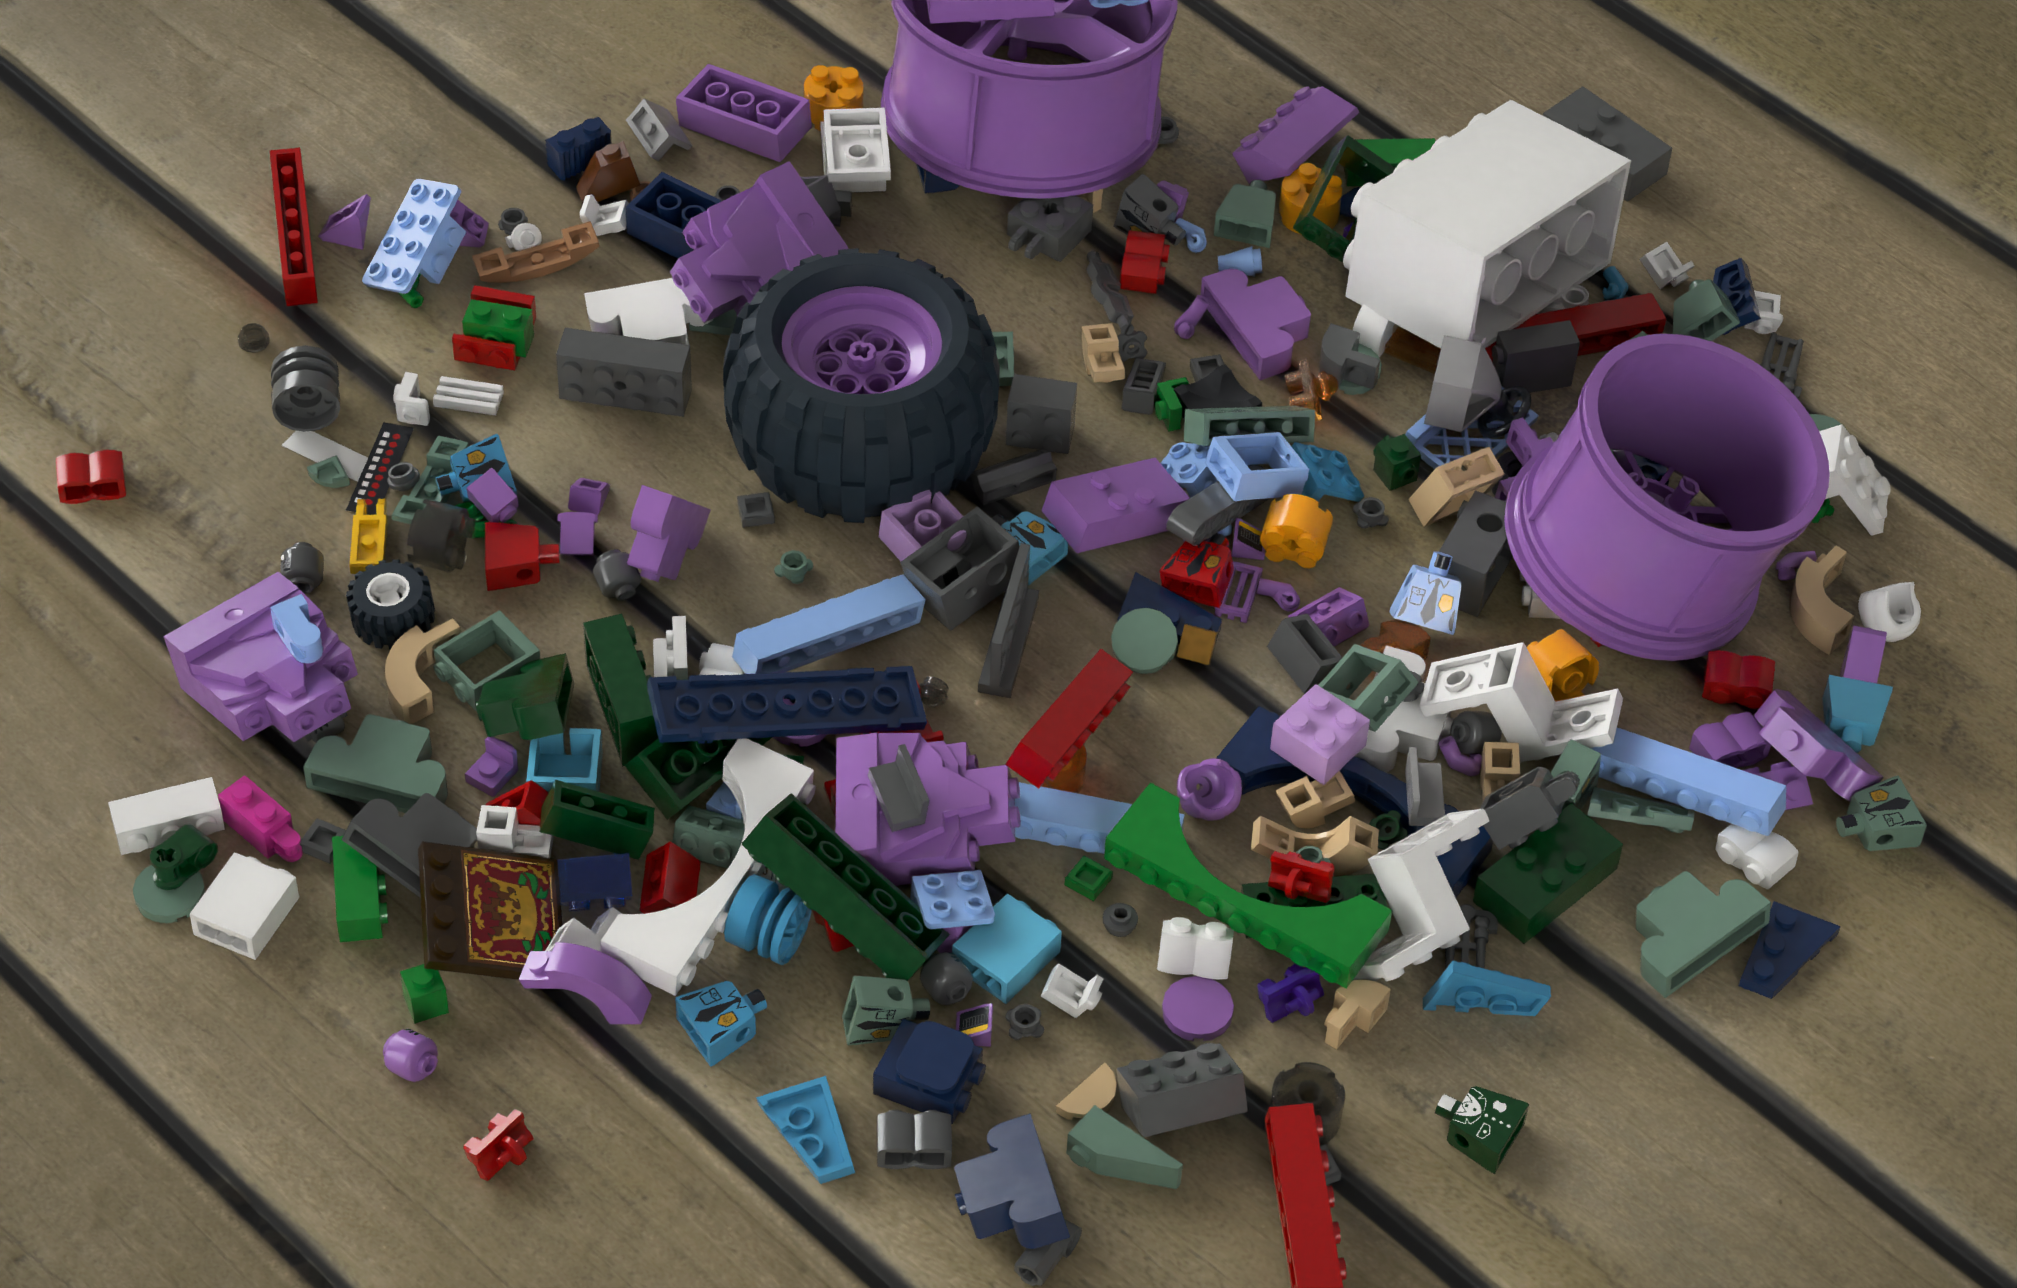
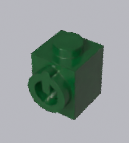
M1405 434L1397 437L1385 436L1373 450V455L1375 456L1373 470L1388 490L1392 491L1417 481L1421 454Z

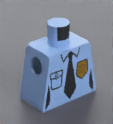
M1434 551L1429 568L1413 565L1389 612L1392 617L1454 635L1461 581L1458 577L1448 574L1453 557Z

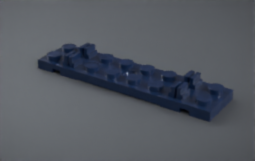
M912 666L886 667L885 671H874V668H852L828 671L691 675L688 680H677L676 676L649 677L647 682V690L660 743L698 741V744H701L705 740H707V743H713V740L847 733L869 734L870 732L924 730L927 724ZM783 699L790 700L794 705H786Z

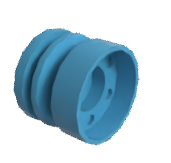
M753 874L742 884L730 907L725 923V941L746 951H751L757 946L759 956L765 959L770 957L771 961L784 965L793 957L801 944L812 910L804 905L801 897L796 895L792 889L786 888L779 894V885L776 882Z

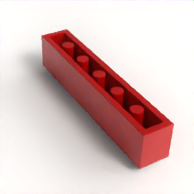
M299 147L270 150L286 306L318 303L301 149Z
M1647 293L1535 314L1514 329L1570 320L1580 341L1577 356L1611 350L1642 331L1647 335L1663 334L1666 317L1654 295ZM1496 341L1485 348L1492 362V347L1496 345Z
M1100 649L1021 739L1005 765L1038 789L1047 779L1053 782L1064 766H1067L1078 749L1083 747L1091 734L1095 733L1103 720L1110 715L1117 703H1120L1131 686L1126 682L1133 671L1103 649Z
M1313 1103L1269 1107L1265 1117V1125L1291 1288H1343L1342 1280H1346L1347 1277L1346 1263L1344 1257L1338 1258L1336 1244H1340L1341 1235L1338 1221L1332 1222L1330 1208H1334L1335 1198L1333 1187L1326 1185L1325 1172L1329 1171L1327 1151L1320 1149L1319 1137L1323 1136L1321 1116L1315 1115Z

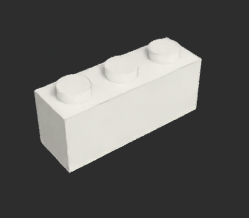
M212 777L108 802L121 855L141 852L145 849L156 847L187 824L193 825L205 835L225 830L222 811Z

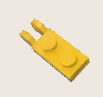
M357 499L356 515H353L349 564L351 574H357L359 571L364 572L366 571V566L370 564L375 566L379 564L378 561L385 560L388 524L386 499H378L376 515H366L367 504L365 499Z

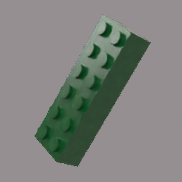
M792 793L770 810L741 844L748 850L749 855L755 861L764 864L775 874V878L779 883L789 887L801 897L806 907L820 914L834 932L843 935L855 946L856 951L861 956L870 959L876 964L886 978L903 979L908 982L950 935L943 928H927L924 924L920 907Z

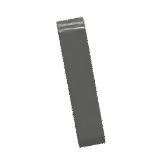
M1258 464L1247 465L1251 471L1266 470ZM1217 481L1178 505L1169 516L1166 529L1193 546H1197L1235 522L1236 518H1241L1270 498L1233 501L1220 482Z

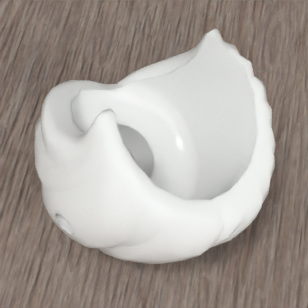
M1914 582L1892 584L1862 593L1859 598L1858 609L1864 628L1887 632V642H1896L1909 637L1917 629L1921 617V608L1915 595Z

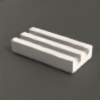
M441 376L440 385L436 389L437 395L434 394L433 397L434 407L496 416L504 394L503 385Z

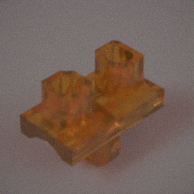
M1308 358L1298 360L1300 370L1284 374L1290 395L1302 391L1304 393L1288 397L1290 406L1315 410V421L1322 420L1323 416L1319 397L1325 401L1330 400L1331 396L1338 390V381L1334 376L1324 371L1319 372L1318 376L1315 377L1311 373Z

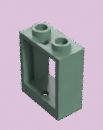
M499 610L435 648V665L433 668L437 677L442 682L447 681L453 687L456 696L461 702H467L477 711L476 701L480 699L485 682L522 674L520 668L523 665L541 659L540 650ZM496 643L513 662L474 684L457 666Z
M1354 644L1318 686L1370 719L1368 730L1376 732L1419 682L1400 659ZM1372 671L1379 673L1356 700L1349 699L1350 695ZM1388 696V701L1385 703L1384 699Z

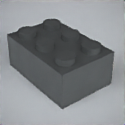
M1220 1043L1201 1044L1197 1049L1185 1052L1172 1051L1160 1058L1148 1061L1135 1060L1127 1066L1117 1068L1121 1107L1143 1138L1248 1112L1243 1072Z

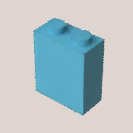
M1008 893L993 906L995 912L993 923L973 925L952 945V953L957 955L970 970L973 981L1005 1004L1060 953L1062 931L1059 930L1054 922L1042 918L1032 911L1025 902L1016 900Z

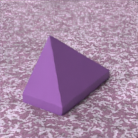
M365 194L330 215L318 237L323 241L363 250L371 198Z

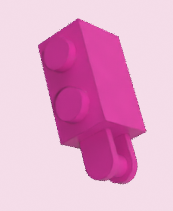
M244 775L218 794L223 821L267 859L276 853L288 862H295L302 857L303 851L300 845V835L293 829L291 814Z

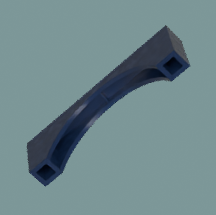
M1260 706L1253 712L1216 759L1228 762L1230 767L1239 773L1242 780V795L1266 786L1292 783L1306 776L1310 782L1314 781V778L1270 749L1273 723L1280 716ZM1355 756L1340 770L1355 796L1366 800L1385 814H1388L1391 810L1398 811L1401 814L1400 822L1402 827L1408 831V836L1425 827L1409 826L1406 783L1399 780L1396 776L1385 773L1370 765L1364 759ZM1444 804L1445 815L1452 812H1460L1455 807ZM1483 825L1478 828L1480 831L1478 835L1465 841H1461L1459 838L1451 843L1453 848L1450 851L1436 856L1455 898H1457L1492 850L1493 840Z

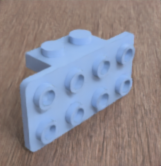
M416 179L409 188L387 233L381 241L362 278V282L367 287L406 294L411 290L419 273L430 283L440 284L466 234V231L450 216L461 194V189L452 184Z

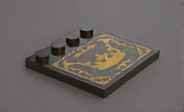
M422 841L418 848L424 969L519 980L530 951H545L559 927L563 925L558 859Z

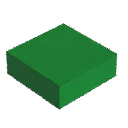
M1084 855L1065 877L1064 885L1094 901L1113 879V871Z

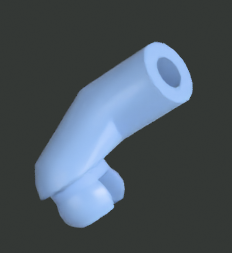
M1178 218L1175 223L1186 231L1184 237H1186L1189 250L1195 253L1203 251L1207 245L1204 229L1182 218Z

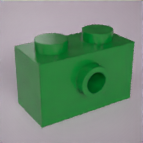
M470 300L462 321L463 334L515 344L516 356L526 358L534 338L532 309Z

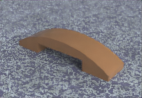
M591 221L562 229V239L504 255L502 247L472 255L480 281L494 283L524 281L542 277L575 264L600 246Z

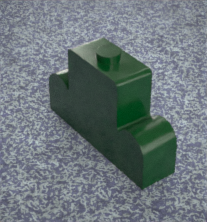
M566 653L531 661L520 668L522 674L488 681L483 684L480 699L476 701V710L479 720L483 721L487 737L519 731L521 739L532 740L564 733L574 689V680Z

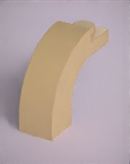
M1837 545L1827 555L1822 553L1816 562L1809 557L1803 560L1797 571L1790 597V612L1796 627L1811 644L1828 655L1848 637L1854 615L1832 602L1825 593V589L1841 574L1847 554L1845 550Z
M453 618L441 625L434 626L426 633H423L416 625L405 632L392 646L386 659L385 678L388 701L398 720L413 724L434 713L432 691L420 676L426 668L435 663L434 649L461 633L460 626Z
M1260 816L1253 822L1251 850L1270 859L1275 851L1287 854L1289 851L1296 853L1302 847L1315 846L1322 851L1323 858L1330 859L1334 865V877L1345 876L1364 868L1369 864L1368 859L1378 854L1379 829L1349 816L1339 826L1330 831L1306 834L1290 830Z

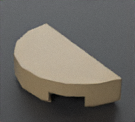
M1106 1063L1102 1064L1056 1105V1113L1069 1120H1073V1117L1083 1118L1094 1105L1107 1113L1115 1100L1117 1082L1114 1072Z

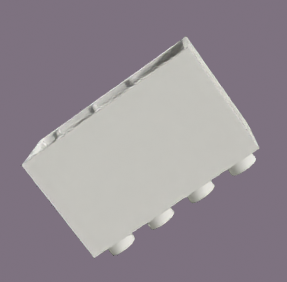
M1509 100L1487 115L1479 113L1473 117L1468 126L1450 138L1448 136L1440 137L1426 153L1413 161L1410 159L1403 160L1392 174L1376 184L1368 182L1358 190L1351 206V213L1357 218L1355 237L1347 247L1343 258V265L1349 270L1345 297L1360 305L1365 304L1378 315L1439 348L1442 346L1444 335L1482 343L1484 348L1497 340L1498 332L1516 328L1560 298L1562 294H1566L1572 288V285H1579L1611 263L1631 160L1513 100ZM1517 291L1526 297L1521 299L1515 292Z

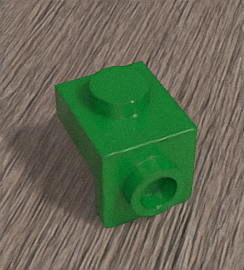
M1186 377L1157 383L1155 412L1157 418L1163 420L1168 432L1181 429L1183 407L1174 388L1182 384H1189Z

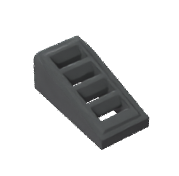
M1135 358L1123 389L1122 409L1124 411L1148 415L1153 413L1156 402L1157 383L1162 382L1166 363Z

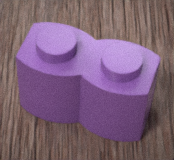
M1744 712L1739 714L1733 713L1727 716L1722 723H1706L1699 726L1693 733L1689 749L1696 755L1738 768L1739 766L1744 767L1755 764L1766 758L1771 744L1759 734L1762 727L1750 712Z

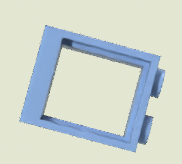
M1280 432L1213 437L1205 461L1206 466L1233 501L1279 498L1286 494L1301 495L1309 472V468ZM1269 464L1272 469L1251 471L1247 465Z

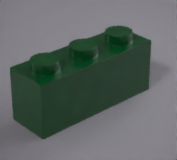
M555 780L541 808L539 832L639 860L653 834L655 808Z

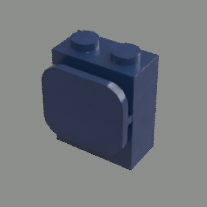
M903 1019L873 1073V1094L922 1113L927 1110H937L950 1114L951 1124H953L958 1113H965L972 1096L970 1091L973 1085H979L984 1077L986 1065L982 1063L983 1048L975 1046L969 1035L939 1023L925 1021L916 1024Z

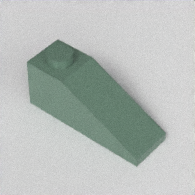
M1096 1105L1068 1133L1066 1154L1069 1155L1075 1164L1086 1167L1095 1174L1177 1189L1181 1185L1182 1163Z

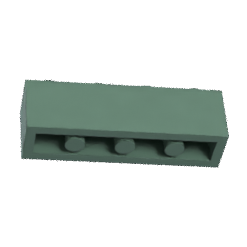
M1299 406L1185 409V442L1210 446L1212 438L1217 436L1280 432L1288 443L1314 442L1315 410Z

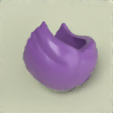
M1210 758L1203 760L1200 764L1188 765L1178 776L1177 795L1180 798L1182 809L1189 816L1207 821L1220 820L1235 811L1240 803L1242 794L1241 777L1224 760Z

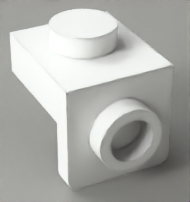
M592 194L586 195L580 210V219L582 223L591 221L596 236L617 233L626 229V206L629 203L627 200L600 206Z
M1668 242L1640 258V261L1659 289L1664 288L1670 283L1673 287L1678 286L1689 278L1687 272L1695 266L1692 261L1682 265Z
M1754 290L1761 319L1745 325L1744 328L1752 329L1760 334L1776 332L1783 322V315L1779 314L1781 295Z
M405 372L401 384L395 386L393 396L396 405L397 421L427 426L430 421L429 406L426 399H420L418 374Z
M1058 963L1051 970L1041 997L1074 1018H1077L1087 1009L1092 1011L1098 1004L1102 996L1099 988L1103 978L1096 975L1088 982Z

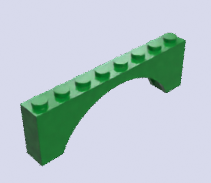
M1149 783L1107 835L1104 859L1109 861L1114 867L1124 869L1139 877L1144 883L1154 885L1169 893L1174 899L1184 901L1199 909L1205 916L1213 917L1227 924L1235 932L1243 933L1253 938L1265 948L1275 950L1290 958L1295 964L1305 966L1320 974L1325 980L1337 983L1347 989L1388 933L1392 910L1363 894L1326 906L1290 907L1263 902L1232 889L1213 876L1199 862L1188 846L1180 824V798Z

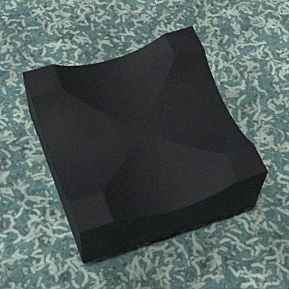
M1226 364L1217 367L1208 376L1195 383L1182 384L1174 388L1183 407L1182 417L1184 419L1185 409L1262 407V402L1239 384Z

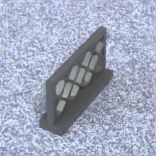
M1020 543L1008 588L1004 593L978 682V692L1006 698H1011L1039 600V590L1028 588L1029 544Z

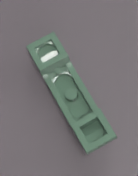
M438 435L427 454V466L421 474L419 481L409 496H402L391 515L392 520L424 527L436 518L451 493L441 496L435 477L453 472L450 456L469 447V442Z

